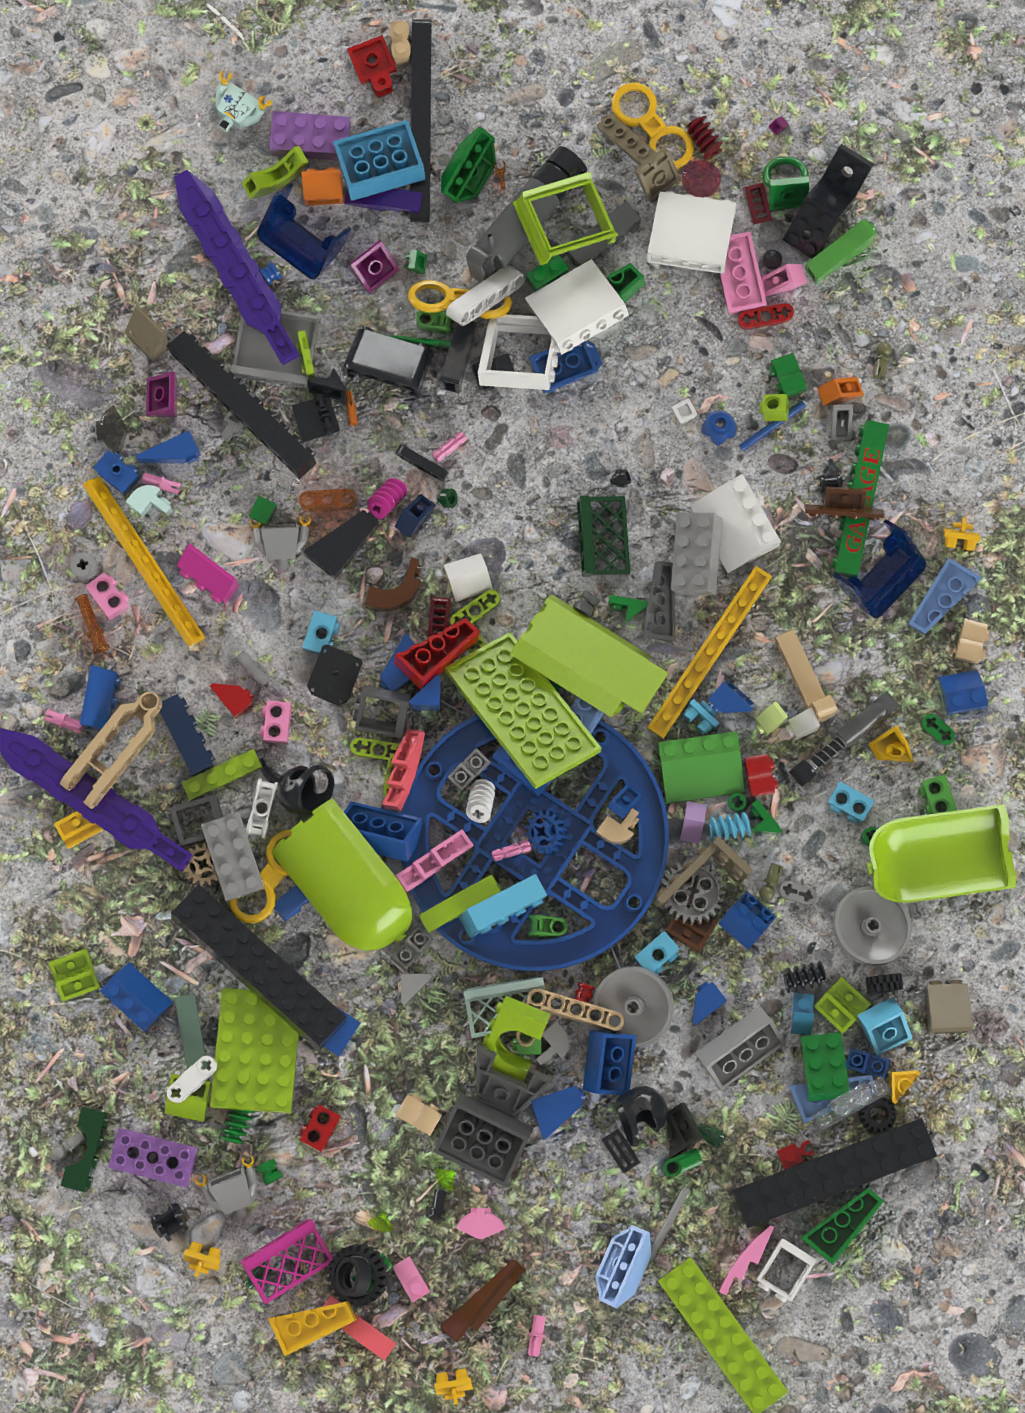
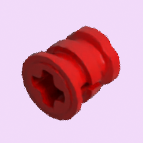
M578 982L579 988L575 991L576 998L573 999L589 1003V1000L593 997L592 991H595V987Z

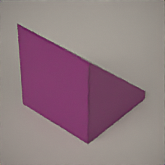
M781 116L776 118L768 127L775 135H778L789 124Z

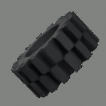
M901 973L865 978L867 994L903 990Z
M873 1096L865 1100L860 1106L859 1120L868 1131L880 1133L889 1130L894 1125L897 1112L894 1104L888 1098ZM879 1106L884 1109L885 1118L883 1121L874 1122L871 1119L870 1111L873 1107Z

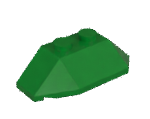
M478 127L459 144L441 175V193L455 203L478 197L496 165L495 137L482 127Z

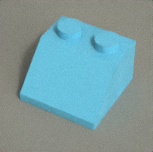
M893 997L857 1015L876 1056L912 1039L904 1013Z

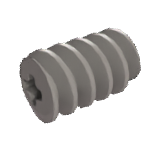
M85 552L78 553L71 559L70 568L81 583L88 584L99 576V566L90 554Z

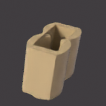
M405 20L392 21L390 25V38L393 61L395 66L409 65L411 62L408 24Z
M968 619L963 620L954 659L978 664L980 660L983 661L986 649H983L984 641H988L990 630H987L988 624Z
M414 1093L412 1096L407 1094L396 1116L430 1136L442 1116L439 1113L441 1109L431 1103L429 1106L423 1104V1098Z

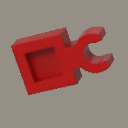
M810 1140L804 1141L799 1148H797L796 1143H793L776 1151L784 1170L804 1162L801 1157L802 1155L811 1156L815 1153L814 1150L810 1152L805 1151V1145L811 1143Z

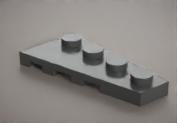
M657 561L654 564L643 638L668 642L676 641L675 592L671 591L673 563Z

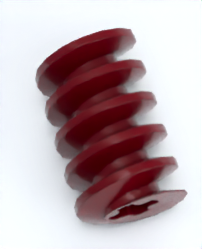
M705 115L691 121L686 128H688L687 133L692 135L691 139L696 141V147H700L699 152L704 154L703 158L709 160L723 150L720 149L723 142H716L719 135H711L715 129L708 130L711 123H704L707 118Z

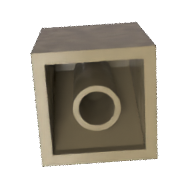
M950 980V984H942V981H930V985L925 986L927 1034L969 1033L973 1031L968 983L962 984V980Z

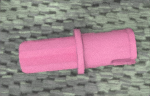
M144 473L141 480L142 484L156 486L161 490L175 493L176 495L179 494L180 490L172 488V486L181 487V482L149 473Z
M47 709L45 714L50 716H44V721L56 724L61 729L66 728L76 733H81L83 730L80 721L68 717L66 713L63 715Z
M533 1315L532 1330L529 1333L531 1336L528 1355L538 1357L540 1355L542 1337H545L543 1331L546 1317Z

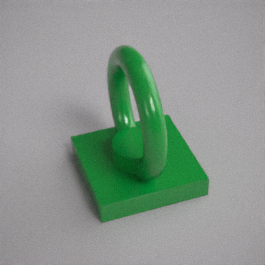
M782 156L771 160L764 167L763 181L769 188L770 211L800 208L809 193V172L806 165L797 158ZM790 164L800 170L801 177L772 180L770 173L778 165Z

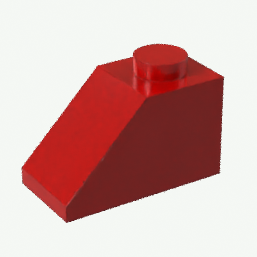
M216 683L210 685V688L235 719L254 705L251 700L254 696L247 688L243 690L241 686Z

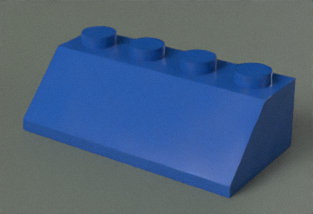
M353 801L344 810L346 816L378 855L408 862L415 852L422 828V818Z

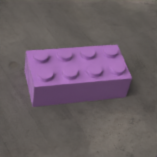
M273 111L269 145L271 156L285 157L293 147L300 146L306 158L339 161L333 141L350 137V117Z

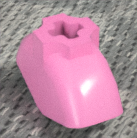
M471 1208V1213L459 1221L456 1229L477 1239H484L506 1229L500 1218L491 1213V1208Z

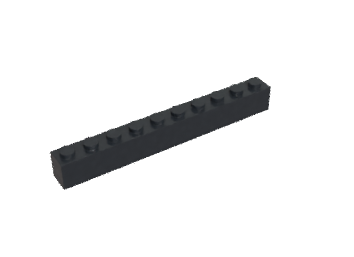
M185 331L180 333L167 345L170 354L298 479H301L317 464L314 458L315 453L308 446L305 448L301 444V439L296 434L291 435L286 424L282 421L279 423L275 419V414L269 408L265 410L262 407L263 403L257 396L253 398L249 394L250 390L243 383L240 385L237 382L236 376L231 371L227 373L223 369L224 365L220 360H214L211 357V352L205 346L201 348L198 345L199 341L193 334L188 335Z

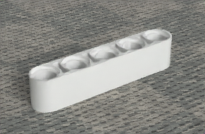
M511 265L500 269L453 301L448 306L446 315L462 326L467 325L519 289L525 281V274Z

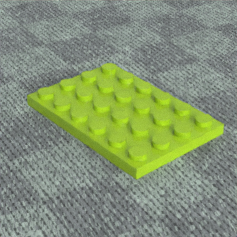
M222 988L215 1053L217 1069L213 1073L210 1108L291 1114L299 1034L251 990Z

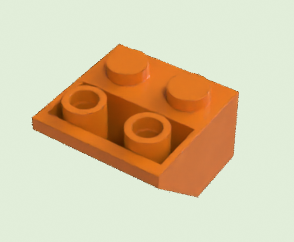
M329 167L321 171L307 169L305 172H301L305 206L344 204L340 169Z

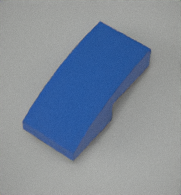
M295 885L275 903L274 909L286 921L299 913L301 906L308 903L309 900L298 886Z
M850 1048L846 1068L886 1080L891 1060Z

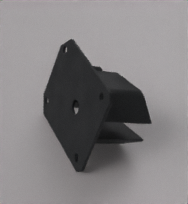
M327 644L323 645L307 684L311 695L337 706L347 703L363 664L362 660L353 656V653L348 654L344 652L343 649L339 650ZM334 669H337L339 671V674H333L332 671Z

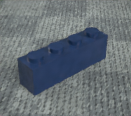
M176 694L162 701L160 713L191 775L194 777L214 767L212 761L215 760V757L211 750H206L204 746L206 740L202 732H197L195 726L198 724L193 714L188 715L186 709L189 706L185 698H180Z

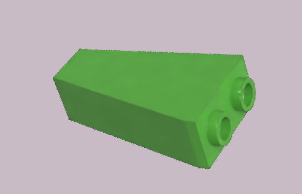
M864 218L806 263V272L816 284L871 246L876 236V228L870 221L867 222Z

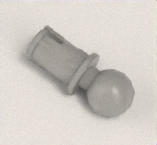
M79 1130L67 1141L63 1140L65 1145L54 1147L52 1150L53 1159L59 1162L66 1159L69 1151L73 1154L77 1147L87 1141L84 1133Z

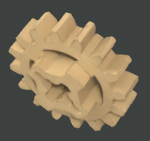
M206 843L203 844L202 848L196 844L195 850L189 848V852L194 856L183 873H189L187 879L191 880L193 878L194 885L199 881L201 887H204L205 882L211 886L213 879L217 882L219 879L217 878L215 866L211 861L212 857L209 848H207ZM200 852H205L203 856H200V857H196V856H195L196 854H198V853H200ZM207 860L206 863L210 868L204 867L201 870V866L196 861L204 863ZM191 863L196 867L195 874L191 870ZM212 873L211 876L202 878L204 874Z

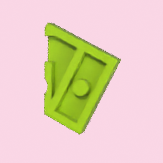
M305 330L299 331L300 343H296L299 355H303L304 361L300 362L302 373H306L308 377L310 375L315 376Z

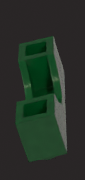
M82 1107L77 1127L84 1132L87 1138V1152L81 1161L74 1165L66 1166L61 1186L82 1192H87V1189H91L94 1180L91 1174L93 1169L97 1168L99 1157H96L98 1149H102L104 1137H102L103 1130H107L110 1118L107 1117L108 1113Z

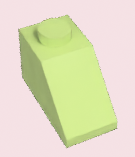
M775 701L755 718L754 722L756 724L754 726L760 734L764 733L765 736H768L784 724L788 716Z

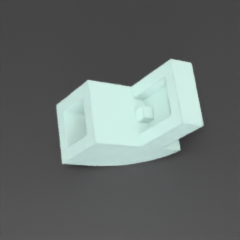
M152 485L137 488L125 501L127 506L141 517H144L152 506L167 517L173 512L170 507L171 503L164 497L159 498L162 495L161 489Z

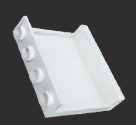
M671 191L660 192L647 252V262L724 274L734 216L736 215V203L730 200H714L710 197H694L691 194H675Z
M592 259L525 298L530 312L536 315L552 337L561 355L629 316L625 303Z

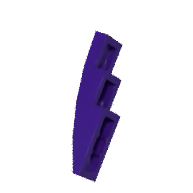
M394 188L351 201L347 190L344 204L378 211L384 209L401 212L402 210L419 213L423 193Z

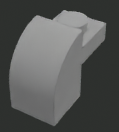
M556 1021L542 1035L551 1047L536 1059L540 1066L543 1064L548 1066L556 1059L554 1057L555 1054L562 1060L568 1051L569 1039L567 1033Z

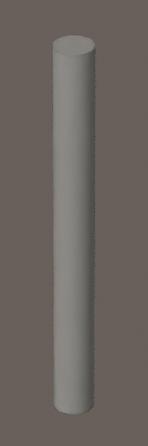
M683 1186L651 1247V1258L649 1261H654L690 1189Z

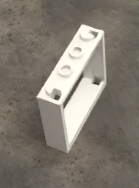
M508 314L496 319H489L478 369L479 385L550 390L551 382L555 380V371L553 369L558 365V356L556 354L557 352L560 353L553 339H551L545 374L491 370L498 332L549 335L536 316Z

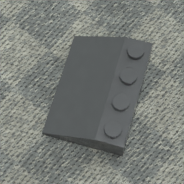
M461 1093L433 1152L506 1187L534 1128Z

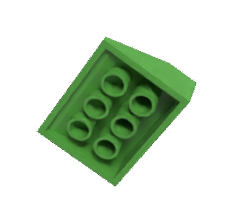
M737 731L658 742L657 748L666 804L745 793Z

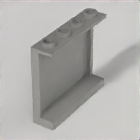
M292 309L281 311V325L296 350V343H300L298 332L305 330L313 364L320 323L319 316L311 312L300 314ZM241 315L233 365L230 368V371L236 378L308 389L307 380L309 377L306 373H302L300 362L304 361L303 355L300 354L299 357L282 366L265 335L247 325Z

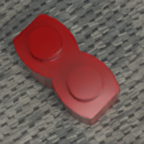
M768 754L745 757L744 765L750 797L775 794V789H778L777 778L772 776L771 770L775 769L773 758H769Z

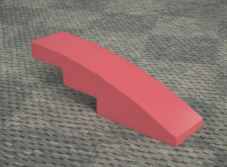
M407 729L391 761L395 767L387 781L390 789L382 803L387 809L401 811L421 757L425 736L423 731Z
M331 1295L323 1307L341 1302ZM354 1312L357 1320L341 1329L385 1361L397 1343Z

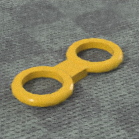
M637 82L627 83L614 93L611 104L612 111L617 119L627 126H640L650 138L648 145L655 151L657 141L667 134L679 136L686 144V152L681 159L673 161L676 169L685 166L691 160L694 152L693 140L684 129L677 126H666L656 114L657 99L650 88ZM630 91L643 93L649 101L648 111L639 118L627 117L620 109V99Z
M423 280L411 286L407 295L408 301L414 308L427 313H437L447 309L453 301L467 293L470 289H450L448 285L440 281ZM424 289H436L445 295V299L436 304H427L418 300L416 294ZM507 296L502 300L504 304L500 308L487 310L478 317L496 319L504 316L512 306L511 297Z
M289 829L276 833L266 847L268 864L260 873L267 895L265 908L255 915H247L239 909L237 904L238 897L229 900L231 912L238 920L245 923H258L265 920L272 913L276 899L274 890L285 876H289L283 867L276 862L272 851L281 839L289 838L292 835Z

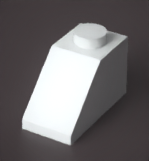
M809 708L789 719L786 730L790 737L793 736L794 740H798L816 732L820 724L813 709Z

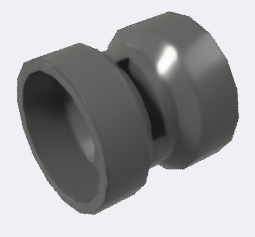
M584 590L580 601L576 602L573 608L590 618L593 613L592 609L599 604L600 600L592 593Z

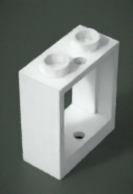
M780 1238L755 1279L759 1282L757 1286L767 1292L769 1289L776 1292L775 1297L784 1303L787 1300L792 1302L817 1260L785 1239ZM781 1248L806 1263L789 1294L763 1278Z

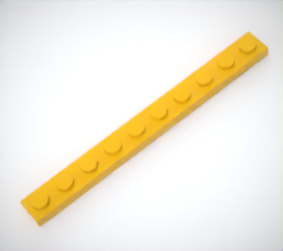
M101 477L87 480L83 487L187 646L202 642L206 637Z
M757 566L754 567L648 725L647 729L662 739L665 738L772 578L770 574Z

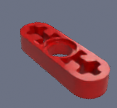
M782 303L746 310L740 313L738 325L744 330L786 323L793 318L794 309L790 304ZM782 309H785L787 312H790L788 313L787 317H784L783 314L777 315V319L775 320V313L773 310H776V314L781 313ZM769 312L771 319L763 321L760 317L761 313ZM755 314H757L758 323H755L756 319L750 320L749 324H746V322H742V320H744V316H747L748 319H752L755 317Z

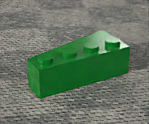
M631 263L609 274V277L606 278L624 303L645 285L644 275Z
M867 1188L802 1236L801 1240L833 1266L884 1204V1200Z

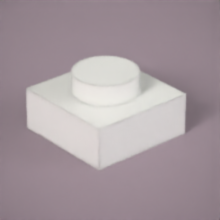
M689 398L671 407L680 425L698 417Z

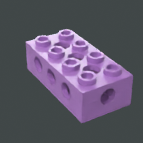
M118 1128L108 1168L189 1188L199 1148ZM133 1147L139 1150V1155L135 1159L130 1156V1150ZM156 1152L159 1159L153 1164L150 1162L149 1156L151 1153ZM172 1157L178 1159V1166L174 1169L169 1166V1160Z

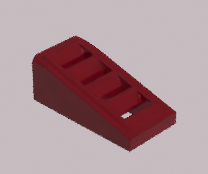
M764 183L743 187L753 225L771 221L772 217ZM759 190V194H750L752 191ZM761 197L762 201L755 203L752 202V199ZM763 205V209L754 211L755 206ZM765 212L766 216L756 218L755 214Z
M431 597L428 637L440 633L432 632L433 628L446 629L449 627L450 598ZM435 604L446 605V608L435 607ZM434 612L445 613V616H435ZM433 620L445 621V624H433Z

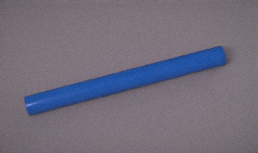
M803 401L789 409L788 419L806 407ZM772 421L739 445L740 449L745 451L786 421Z

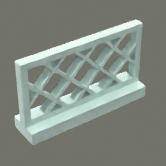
M543 976L463 989L471 1037L476 1038L486 1036V1033H491L492 1030H488L490 1022L483 1019L480 1015L486 1007L495 1012V1009L488 1005L492 998L498 997L504 1001L502 996L508 995V997H511L512 994L518 993L524 998L522 1000L524 1003L531 990L536 988L545 990ZM479 1001L484 1006L476 1014L471 1010L470 1002ZM472 1014L476 1016L474 1021L472 1020ZM479 1018L487 1024V1027L484 1031L475 1033L474 1024Z

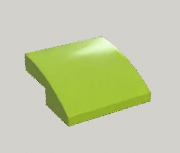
M87 948L48 963L62 1002L100 988Z
M841 976L814 1007L844 1034L857 1020V1015L864 1012L871 1005V1002L845 977Z

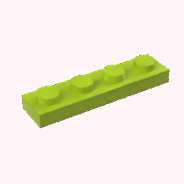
M252 749L181 783L189 800L192 801L263 767L255 750Z

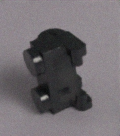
M178 1203L171 1204L168 1211L162 1215L157 1214L151 1218V1224L156 1234L160 1238L164 1236L168 1242L172 1240L171 1235L182 1228L185 1231L189 1229L186 1223L188 1221L187 1216Z

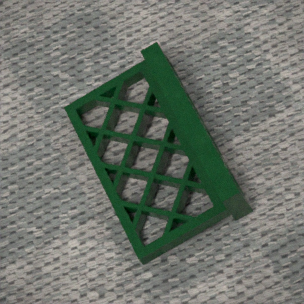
M580 496L576 501L582 577L630 574L625 496ZM620 501L621 510L617 514L608 507L611 502ZM591 502H598L604 507L598 515L591 509ZM605 509L614 516L608 524L599 517ZM596 519L605 526L599 534L592 526ZM615 519L622 524V529L619 533L609 526ZM606 529L615 535L610 543L601 536ZM616 538L623 542L624 548L620 552L611 545ZM597 539L606 545L601 553L594 548V542ZM607 548L617 555L611 562L602 555ZM619 557L625 562V569L618 570L613 565V562ZM598 558H601L608 565L604 570H596L595 562Z

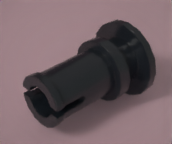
M434 1190L432 1207H429L431 1212L430 1215H426V1218L437 1222L445 1221L442 1214H445L443 1208L447 1194L446 1191Z

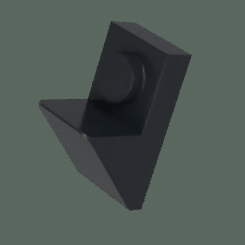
M334 368L328 380L320 376H309L307 380L309 393L323 394L324 397L346 402L345 386Z

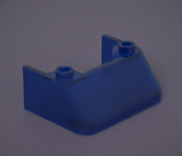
M290 183L274 195L257 230V236L263 244L306 277L316 279L341 251L352 229L348 227L339 235H329L324 241H321L294 220L296 208L287 199L294 186Z
M887 519L883 522L891 534L883 543V549L886 554L861 581L855 576L846 580L837 573L832 575L843 592L873 618L881 617L921 575L926 567L925 559L907 531Z

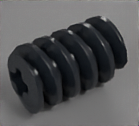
M821 961L817 962V967L810 963L808 969L803 964L801 971L797 966H794L793 973L790 968H786L785 974L783 973L787 993H790L791 987L794 988L795 992H798L799 985H801L803 990H806V984H809L811 989L814 988V982L819 987H821L823 980L827 984L825 969Z

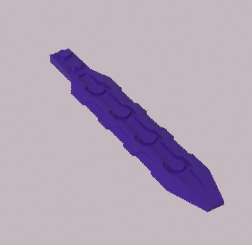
M188 170L174 176L179 209L188 225L196 233L205 254L211 259L220 274V279L225 288L230 291L237 303L238 310L246 324L265 335L282 366L299 357V353L281 325L280 302L263 279L254 258L250 257L241 241V236L224 213V208L215 192Z
M0 728V753L12 770L47 790L52 797L66 803L81 813L83 818L92 824H97L112 834L117 841L129 849L150 850L181 872L184 871L194 855L161 834L151 814L138 805H133L118 795L112 788L109 789L94 808H89L83 801L93 790V785L97 782L96 779L85 773L76 786L68 791L60 785V782L74 762H69L35 736Z

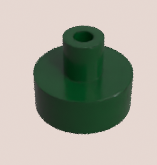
M452 488L443 489L440 495L437 496V501L443 508H454L457 504L458 496Z

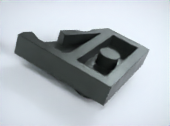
M680 1103L668 1111L667 1133L668 1139H671L670 1158L678 1156L703 1138L686 1103Z

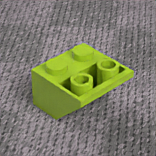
M171 1073L168 1088L180 1075ZM205 1081L202 1086L180 1103L172 1102L166 1096L164 1114L204 1122L212 1090V1082ZM174 1089V1095L172 1097L180 1098L181 1089Z

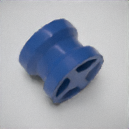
M272 262L268 263L266 268H261L259 271L268 286L272 285L274 280L282 278Z

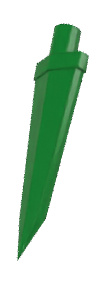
M399 335L389 336L409 343H422L439 349H449L451 343L439 339Z

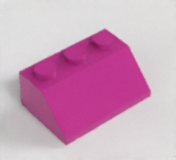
M188 544L177 564L180 570L178 573L186 580L191 578L195 581L194 586L202 592L204 590L208 591L211 594L209 597L219 604L221 601L223 604H226L239 587L236 578L193 545Z

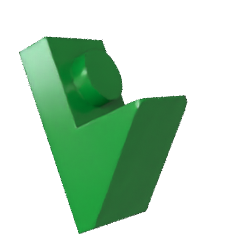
M610 595L608 606H612L611 609L616 611L627 609L625 624H627L647 610L648 601Z
M758 799L751 804V813L757 820L761 819L762 821L751 829V832L779 835L783 831Z

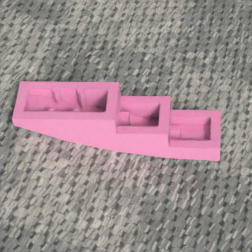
M462 829L413 862L412 865L395 875V877L407 893L474 845Z
M767 1226L740 1253L727 1272L718 1292L727 1295L734 1277L742 1280L750 1261L755 1264L759 1263L774 1229L773 1226Z

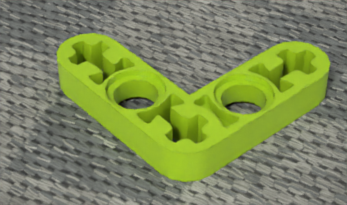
M494 590L484 592L456 612L450 619V625L456 623L455 618L458 617L460 620L465 617L463 614L465 611L471 619L470 622L474 624L499 605V594ZM488 595L491 597L495 596V603L489 602L485 605L488 609L484 610L483 605L479 601L482 600L485 603L488 600ZM478 606L481 612L479 615L473 616L469 612L470 608ZM480 634L478 641L468 649L470 653L477 650L476 647L474 650L471 648L476 646L479 641L482 643L479 645V648L487 645Z
M366 738L354 739L351 742L350 749L355 756L388 761L383 794L386 797L387 790L390 789L387 784L390 770L395 767L391 763L395 754L390 753V757H386L388 753L387 746H392L391 751H397L400 744ZM362 742V746L368 747V743H372L370 754H366L368 751L366 749H361L360 752H357L354 745ZM376 745H382L385 748L382 755L374 754L373 749Z

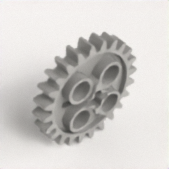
M677 863L676 870L670 868L669 872L671 875L665 874L664 878L667 881H662L661 886L667 889L671 885L669 881L675 874L680 876L685 871L683 867ZM702 865L689 878L691 883L683 884L669 898L663 908H670L668 915L675 913V920L681 917L683 924L687 919L691 925H693L694 920L701 924L702 918L708 922L709 915L715 917L716 912L714 910L720 911L721 907L718 904H723L724 899L720 898L725 895V892L720 890L724 887V884H718L722 877H715L716 870L710 872V865H707L705 868ZM697 876L699 879L695 888V894L690 908L687 909L690 891ZM700 883H707L710 889H702ZM675 896H683L685 898V902H678L675 899ZM701 901L704 904V908H697L694 902Z

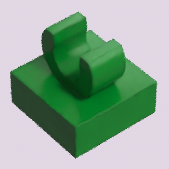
M410 250V254L405 255V258L409 260V265H404V268L417 274H425L427 255L419 250Z

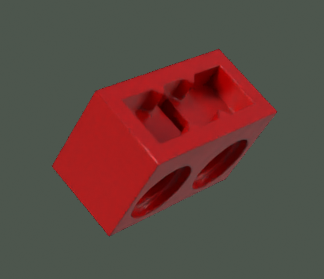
M318 1105L317 1108L314 1106L308 1116L311 1120L308 1126L304 1124L299 1136H301L300 1141L323 1152L341 1116ZM323 1112L329 1115V1121L326 1124H321L318 1121V1116ZM311 1131H318L320 1138L317 1142L309 1140V1133Z

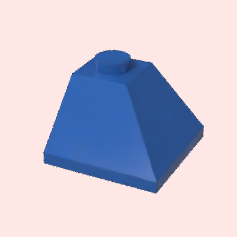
M729 680L724 681L708 698L709 706L717 713L719 711L722 713L749 712L757 707L752 700Z

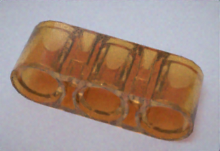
M351 489L305 491L299 496L300 506L305 512L351 510L357 503L356 495ZM347 495L353 498L350 503H344L342 499ZM325 497H332L333 502L331 504L323 503ZM306 498L314 500L309 506L304 505L303 501Z

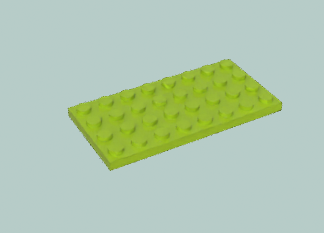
M509 632L446 666L444 672L528 781L537 789L601 752L602 748L549 680L538 671L510 655L517 640Z

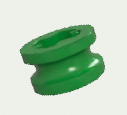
M740 793L732 794L728 800L729 808L735 812L742 811L746 806L745 796ZM735 797H739V800L743 802V805H739V808H736L735 804L732 803V799L735 800Z

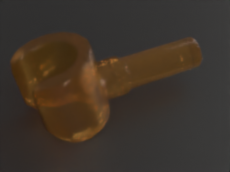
M503 161V168L499 169L495 162V173L499 176L501 190H505L504 174L506 172V163Z

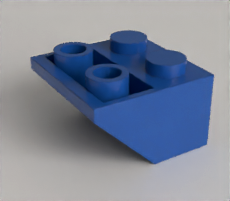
M746 891L718 924L749 950L777 916Z

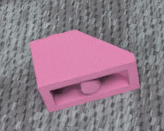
M786 264L761 277L765 297L790 291L807 283L802 264Z
M410 1256L393 1266L412 1303L430 1292Z

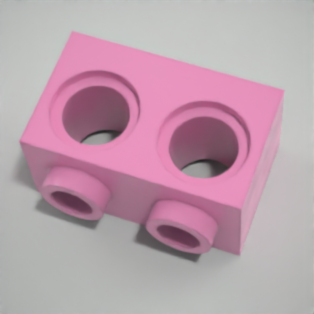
M104 572L85 587L111 621L130 607L127 603L129 598L123 590L119 592L115 586L118 583L112 575L107 576ZM102 583L108 584V589L104 592L98 591V587ZM119 599L120 603L117 607H111V600Z
M267 700V705H263L262 717H265V725H261L260 737H263L265 743L288 744L292 711L291 702ZM280 708L282 714L279 717H273L271 715L273 709ZM274 727L280 729V734L276 737L269 735L270 730Z

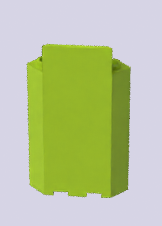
M553 594L546 599L541 610L536 613L527 630L520 636L510 655L611 718L615 713L619 715L625 704L642 714L669 674L650 661L651 655Z

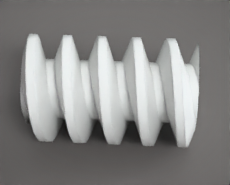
M480 779L471 785L466 814L474 822L483 823L491 817L495 797V786L492 782Z

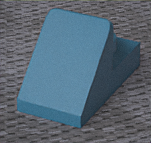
M793 993L791 1034L811 1035L814 1019L813 994Z

